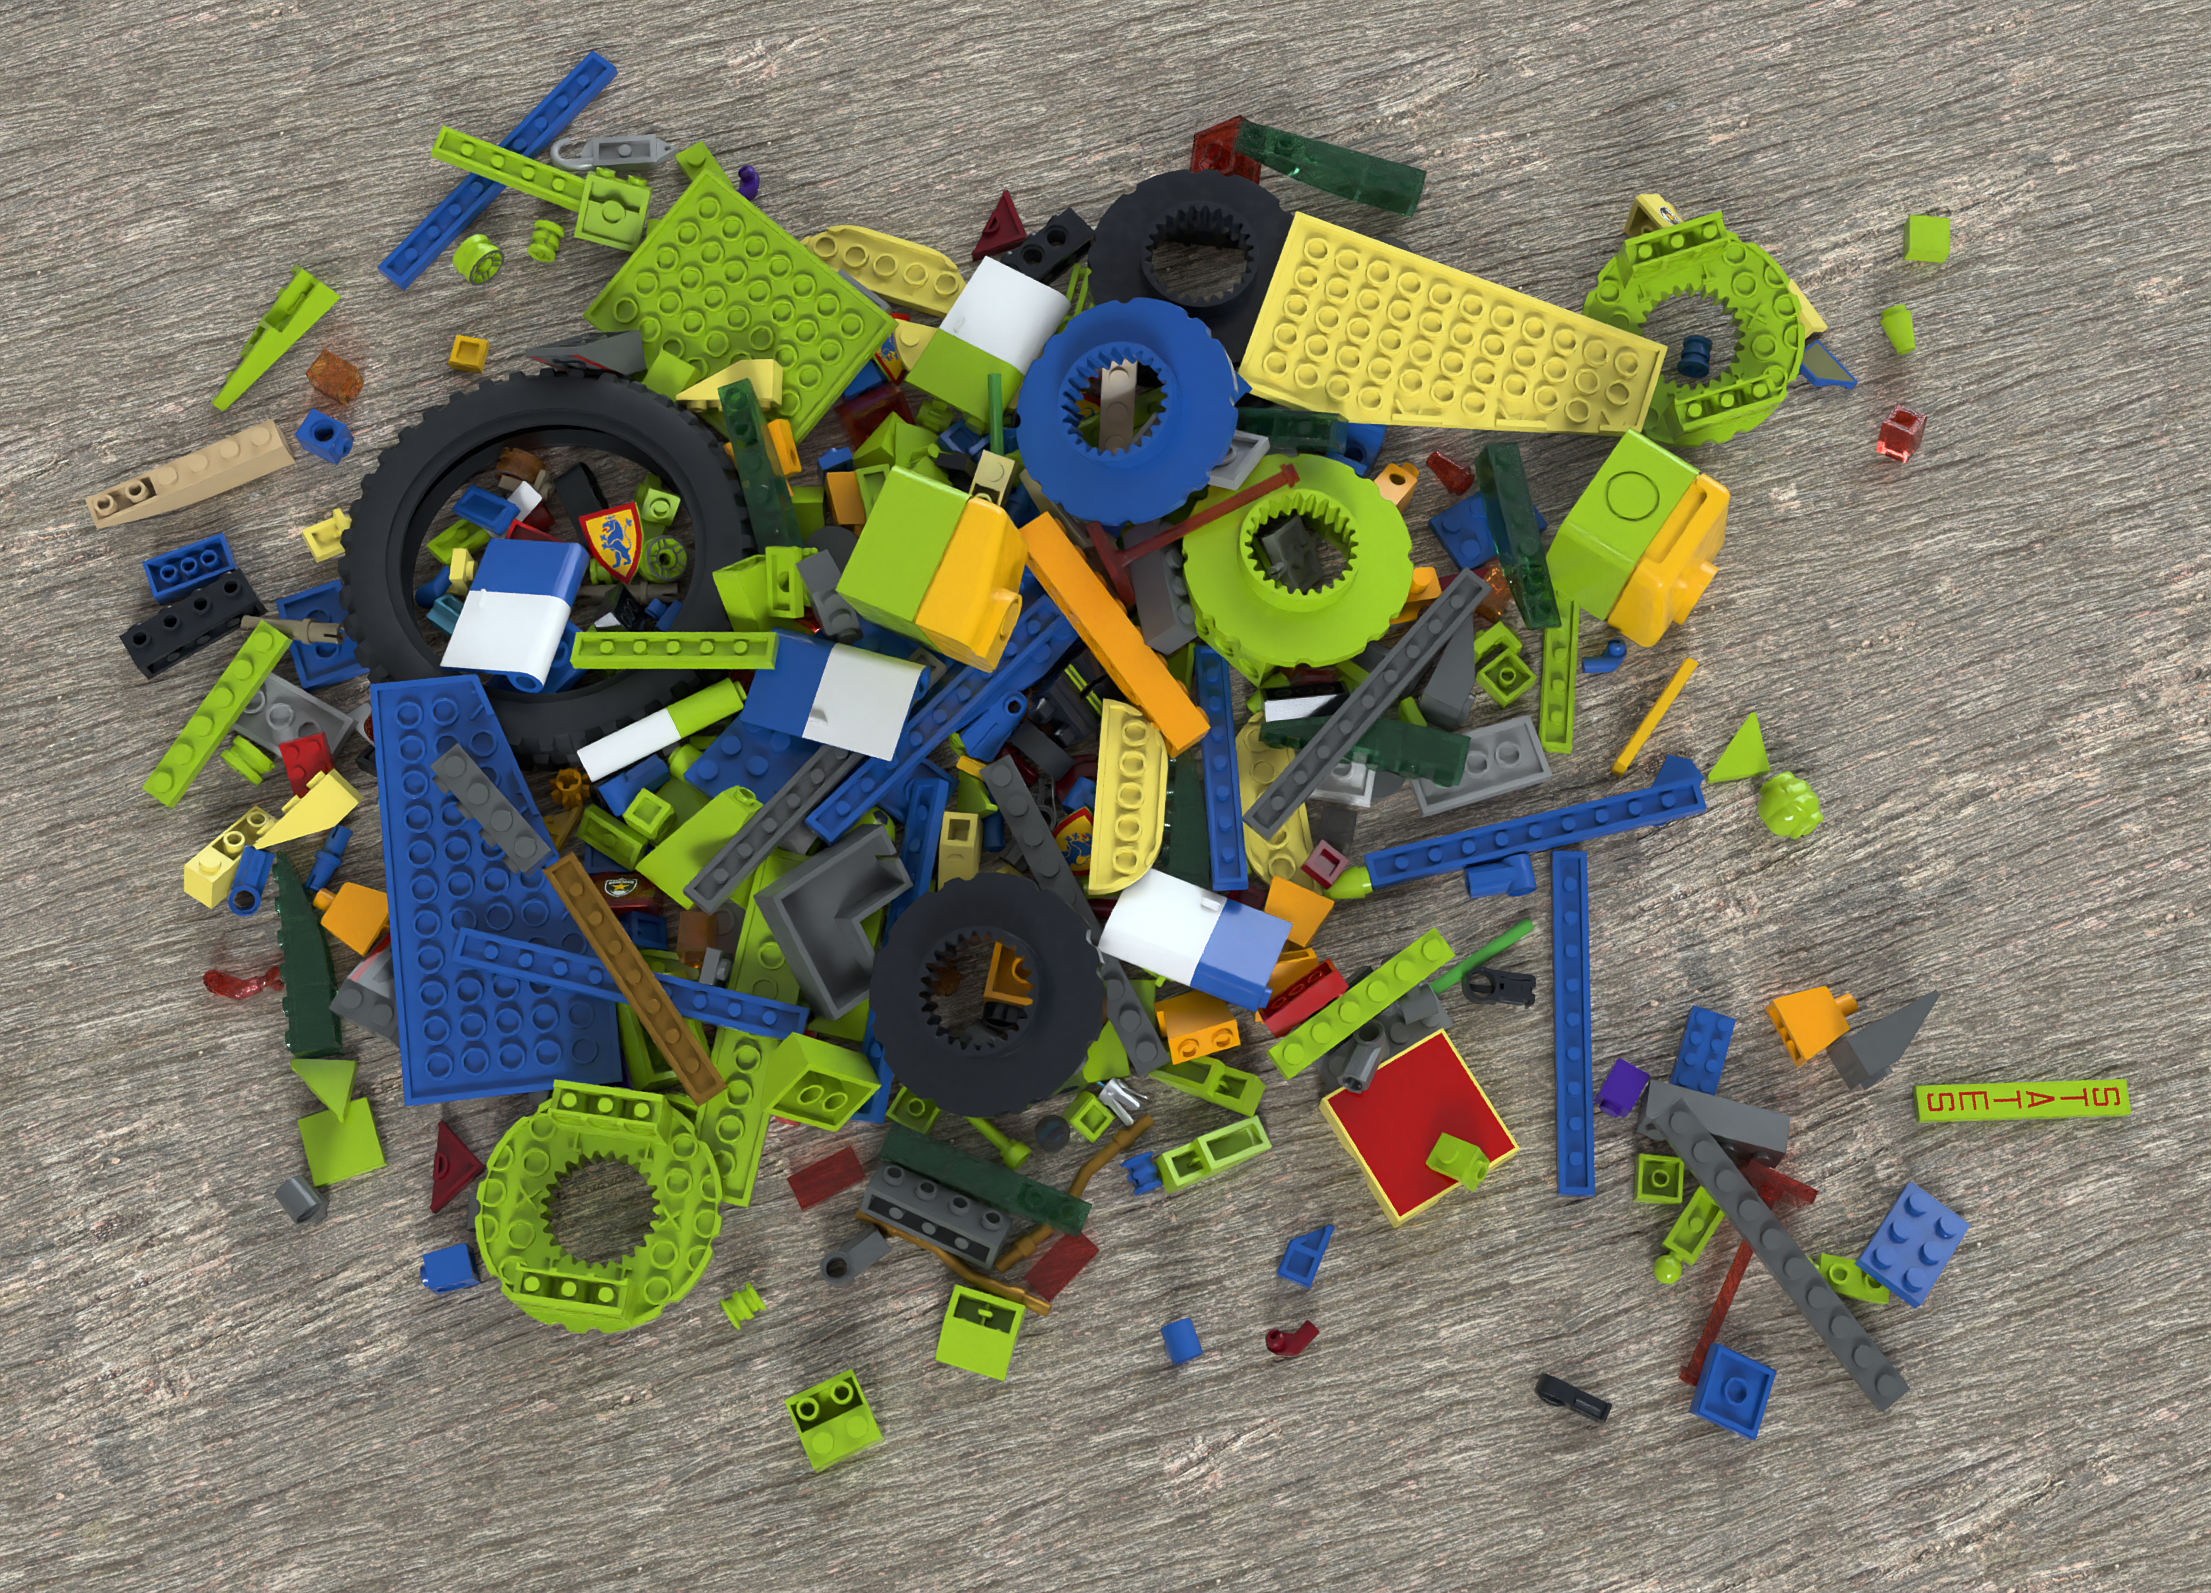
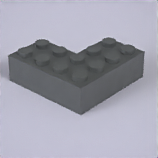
M862 824L840 838L832 847H826L753 895L810 1008L817 1018L836 1021L869 998L871 975L877 955L860 921L914 886L900 858L878 857L876 859L875 855L892 856L897 852L883 824Z

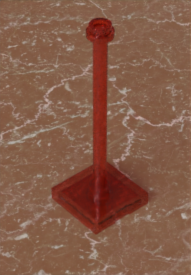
M1293 464L1280 465L1281 472L1123 552L1121 549L1114 552L1099 521L1086 526L1095 549L1125 608L1136 603L1135 594L1124 570L1129 568V563L1286 484L1290 489L1295 487V484L1300 482V478Z
M1752 1159L1737 1165L1738 1170L1749 1184L1759 1190L1758 1194L1761 1195V1199L1770 1210H1772L1774 1203H1779L1780 1200L1796 1208L1812 1205L1819 1192ZM1742 1239L1688 1366L1681 1365L1679 1368L1681 1373L1678 1379L1694 1387H1697L1709 1345L1714 1343L1752 1257L1753 1251L1744 1239Z

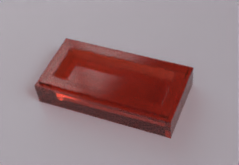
M851 1145L787 1178L803 1212L867 1179Z
M1073 1225L1024 1276V1279L1047 1302L1051 1303L1100 1250Z

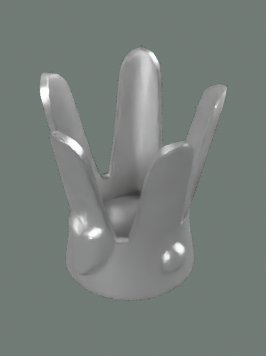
M1114 1077L1106 1086L1100 1081L1098 1082V1085L1104 1088L1098 1099L1105 1106H1110L1126 1126L1132 1125L1133 1120L1119 1102L1133 1110L1146 1109V1105L1130 1093L1146 1099L1150 1097L1129 1089L1120 1079Z

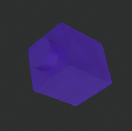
M1618 1058L1611 1066L1593 1101L1600 1104L1599 1109L1605 1114L1618 1118V1116L1625 1118L1631 1112L1650 1075Z

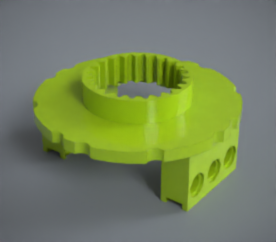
M1722 211L1624 240L1618 253L1597 276V288L1589 291L1581 312L1583 316L1641 337L1643 335L1641 328L1652 309H1655L1661 300L1664 302L1668 301L1672 293L1676 298H1680L1684 291L1687 292L1689 297H1693L1696 292H1700L1701 300L1711 296L1713 297V306L1723 304L1722 314L1732 315L1729 325L1738 327L1733 333V337L1739 339L1733 346V350L1736 353L1732 356L1729 366L1716 380H1709L1705 386L1697 383L1693 390H1691L1688 383H1685L1682 388L1678 389L1676 381L1672 380L1669 384H1665V376L1663 374L1659 375L1641 432L1653 442L1666 446L1699 448L1702 443L1708 441L1718 445L1730 441L1736 432L1746 434L1769 417L1788 394L1786 392L1787 384L1796 379L1803 358L1805 326L1800 323L1798 318L1802 308L1798 296L1789 290V277L1781 266L1757 244L1753 242L1744 243L1739 240L1736 233L1726 230L1722 220Z
M1284 453L1263 456L1237 491L1210 485L1207 491V498L1198 500L1189 516L1182 545V555L1186 558L1182 572L1189 592L1191 606L1196 616L1195 624L1198 636L1223 656L1257 688L1274 671H1278L1281 666L1295 668L1299 663H1307L1311 667H1321L1348 660L1365 651L1369 641H1378L1387 633L1390 627L1389 621L1399 617L1407 600L1412 584L1414 563L1408 558L1412 550V542L1400 512L1391 500H1386L1380 495V487L1372 480L1358 477L1352 467L1336 460L1300 453L1299 456L1294 458L1287 457ZM1292 509H1297V514H1299L1300 518L1321 534L1319 538L1326 539L1343 553L1342 557L1347 561V568L1342 572L1340 580H1333L1331 589L1324 585L1321 588L1320 594H1317L1314 589H1309L1307 595H1303L1300 589H1296L1292 594H1289L1287 586L1283 585L1276 589L1274 588L1275 580L1264 581L1265 572L1263 570L1255 571L1257 561L1251 559L1253 549L1250 548L1253 533H1257L1260 523L1263 525L1267 523L1269 515L1273 518H1278L1280 510L1286 515H1290Z
M554 1079L552 1098L540 1104L533 1116H523L505 1133L487 1161L488 1175L484 1181L479 1183L476 1196L481 1205V1210L475 1217L476 1236L481 1256L490 1275L500 1278L502 1282L501 1291L518 1308L546 1325L552 1326L561 1323L566 1327L567 1331L579 1334H586L591 1329H599L603 1334H611L642 1326L663 1315V1310L667 1304L679 1303L699 1282L713 1259L715 1253L712 1249V1243L716 1237L721 1235L723 1228V1218L719 1214V1206L724 1201V1191L718 1165L707 1143L697 1139V1129L682 1113L673 1108L664 1095L634 1091L623 1087L613 1088ZM600 1157L607 1163H611L614 1158L621 1165H625L628 1162L633 1170H639V1173L647 1180V1184L654 1191L651 1194L652 1198L659 1204L653 1207V1212L659 1219L650 1222V1226L655 1232L654 1234H645L643 1237L647 1245L645 1247L636 1245L634 1247L635 1256L631 1258L624 1254L622 1256V1264L620 1265L616 1264L613 1260H609L606 1268L599 1262H595L591 1267L585 1260L581 1259L578 1262L574 1256L567 1254L568 1252L558 1245L559 1239L552 1234L555 1230L554 1225L547 1220L554 1216V1212L548 1208V1204L556 1203L557 1201L552 1192L553 1190H562L563 1188L560 1179L562 1177L571 1179L573 1177L571 1169L576 1167L579 1170H583L586 1160H589L593 1165H597Z

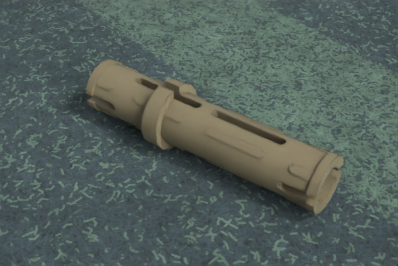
M643 580L640 584H625L642 607H648L654 598L662 603H672L675 599L678 602L681 600V592H678L680 590L679 582L650 584L648 580ZM581 584L577 596L581 595V598L577 599L578 605H600L605 593L618 584Z
M245 615L241 620V627H248V630H241L244 637H250L261 620L267 622L291 640H300L307 645H313L315 642L341 645L346 637L345 632H339V630H345L343 623L317 622L315 618L307 617L304 620H291Z

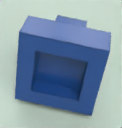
M654 598L644 611L650 618L658 621L651 632H666L677 617L682 604L675 599L667 608L662 602Z

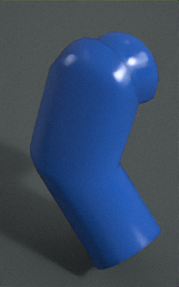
M444 566L434 580L417 589L415 600L419 606L430 609L433 607L434 601L446 593L452 585L449 580V567Z
M1612 638L1600 656L1582 657V672L1610 673L1615 671L1626 658V642L1622 638Z

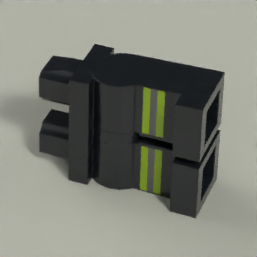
M1087 647L1069 654L1044 682L1039 691L1035 692L1030 698L1034 704L1029 710L1028 716L1039 726L1049 722L1055 730L1048 737L1061 749L1086 739L1092 733V730L1100 724L1102 720L1103 699L1120 702L1126 699L1109 674L1101 677L1106 670Z

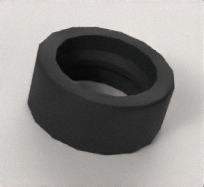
M1026 720L1010 738L1014 745L1056 781H1060L1076 762L1029 720Z

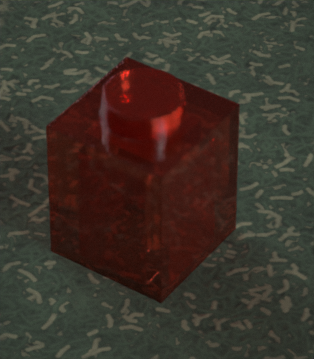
M1897 404L1882 422L1876 452L1906 464L1921 446L1928 416Z

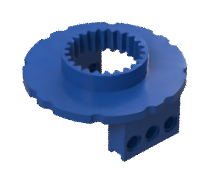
M1133 298L1125 304L1120 303L1118 300L1109 301L1090 308L1068 321L1066 329L1061 334H1054L1045 343L1043 355L1039 359L1033 360L1025 376L1017 404V413L1021 418V423L1016 429L1019 451L1029 476L1035 482L1041 483V492L1055 504L1062 503L1064 510L1072 516L1095 523L1118 539L1121 535L1120 531L1129 521L1136 525L1167 515L1183 506L1191 492L1200 491L1210 481L1211 470L1216 465H1221L1230 448L1238 419V409L1234 405L1245 392L1249 393L1253 388L1234 370L1231 359L1222 343L1218 339L1211 338V330L1200 319L1189 318L1188 313L1183 308L1166 301L1151 298ZM1124 359L1128 360L1131 364L1138 360L1144 366L1149 365L1159 374L1157 377L1164 384L1161 392L1167 396V398L1161 401V405L1166 408V411L1157 415L1161 421L1160 425L1151 426L1150 429L1153 435L1151 437L1143 435L1140 447L1133 443L1130 444L1128 453L1122 448L1117 450L1116 455L1110 450H1105L1102 453L1095 447L1091 448L1082 439L1083 433L1076 428L1080 425V421L1074 417L1075 414L1080 412V408L1075 405L1076 401L1083 400L1084 398L1080 392L1081 388H1089L1090 382L1088 378L1090 376L1098 378L1099 368L1103 367L1109 370L1112 361L1122 365Z

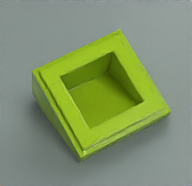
M1085 1090L1077 1096L1061 1115L1067 1123L1091 1143H1094L1116 1118L1094 1094Z

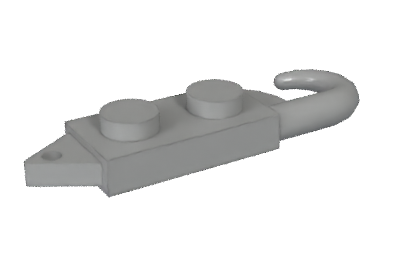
M656 134L592 138L593 140L588 141L582 149L581 158L563 159L560 157L559 151L561 147L571 143V139L567 137L556 141L552 145L550 160L556 168L567 172L595 170L596 172L597 167L613 171L657 169L661 162L677 154L678 150L676 146L657 139Z

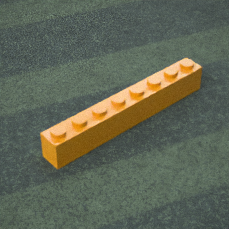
M1048 511L1020 528L1019 532L1028 544L1025 564L1130 704L1143 713V717L1151 723L1154 729L1157 728L1170 757L1174 759L1204 738L1211 728L1208 724V716L1201 707H1195L1188 698L1189 693L1185 685L1179 679L1175 680L1167 670L1168 664L1164 657L1158 652L1154 653L1151 647L1145 645L1142 628L1138 625L1134 626L1127 617V610L1118 598L1113 599L1107 591V584L1102 575L1097 571H1092L1086 563L1087 558L1083 550L1078 545L1073 546L1067 538L1066 529L1061 521L1057 518L1053 519Z

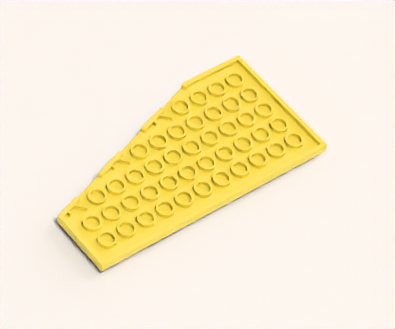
M1296 211L1238 374L1253 388L1249 392L1250 394L1327 422L1623 437L1630 427L1639 433L1642 431L1668 346Z

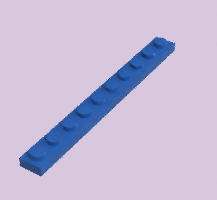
M592 50L498 146L534 160L618 75L616 67ZM471 172L377 267L379 272L405 291L507 186Z
M1043 594L1018 618L999 663L992 673H987L968 665L906 724L893 763L873 757L868 759L805 819V825L828 846L832 847L1068 621L1055 602Z
M1693 777L1364 854L1363 860L1369 874L1372 890L1500 861L1513 855L1530 854L1705 813L1707 807L1698 779Z
M941 778L914 780L899 857L914 886L891 900L882 948L888 944V932L898 917L915 900L929 890L949 782ZM870 1008L861 1053L866 1055L882 1086L849 1119L857 1122L884 1124L893 1072L883 1058L885 1054L883 1044L875 1039L872 1025L876 1017L874 1011Z
M1552 850L1550 862L1557 1196L1593 1197L1595 1195L1587 851Z
M465 927L460 928L451 959L454 964L630 1005L600 959ZM653 972L682 1018L783 1041L792 1032L804 1035L810 1012L809 1008Z

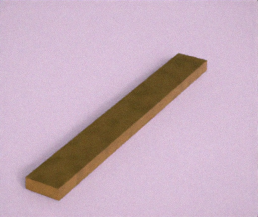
M573 851L542 870L695 1105L700 1107L727 1089V1084Z

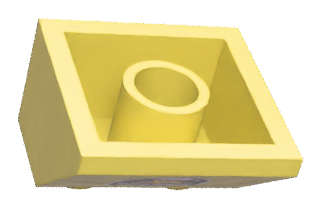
M1640 194L1635 197L1623 231L1630 238L1684 221L1677 215L1673 205L1665 202L1659 194Z

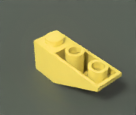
M774 359L740 360L677 394L676 400L686 407L687 411L694 413L707 412V408H719L723 412H737L739 407H751L753 411L767 412L771 410V407H782L783 367Z
M983 450L969 494L1004 508L1020 463Z
M334 768L327 775L320 771L306 784L310 791L302 799L295 795L281 809L286 814L277 823L270 819L256 833L261 839L253 846L256 849H261L335 827L364 797Z
M256 805L184 865V892L207 907L214 908L227 896V891L232 885L245 844L255 845L261 839L256 833L270 819L275 823L279 820Z
M944 811L939 844L938 891L942 889L946 881L958 877L964 880H971L978 873L984 825L978 814Z

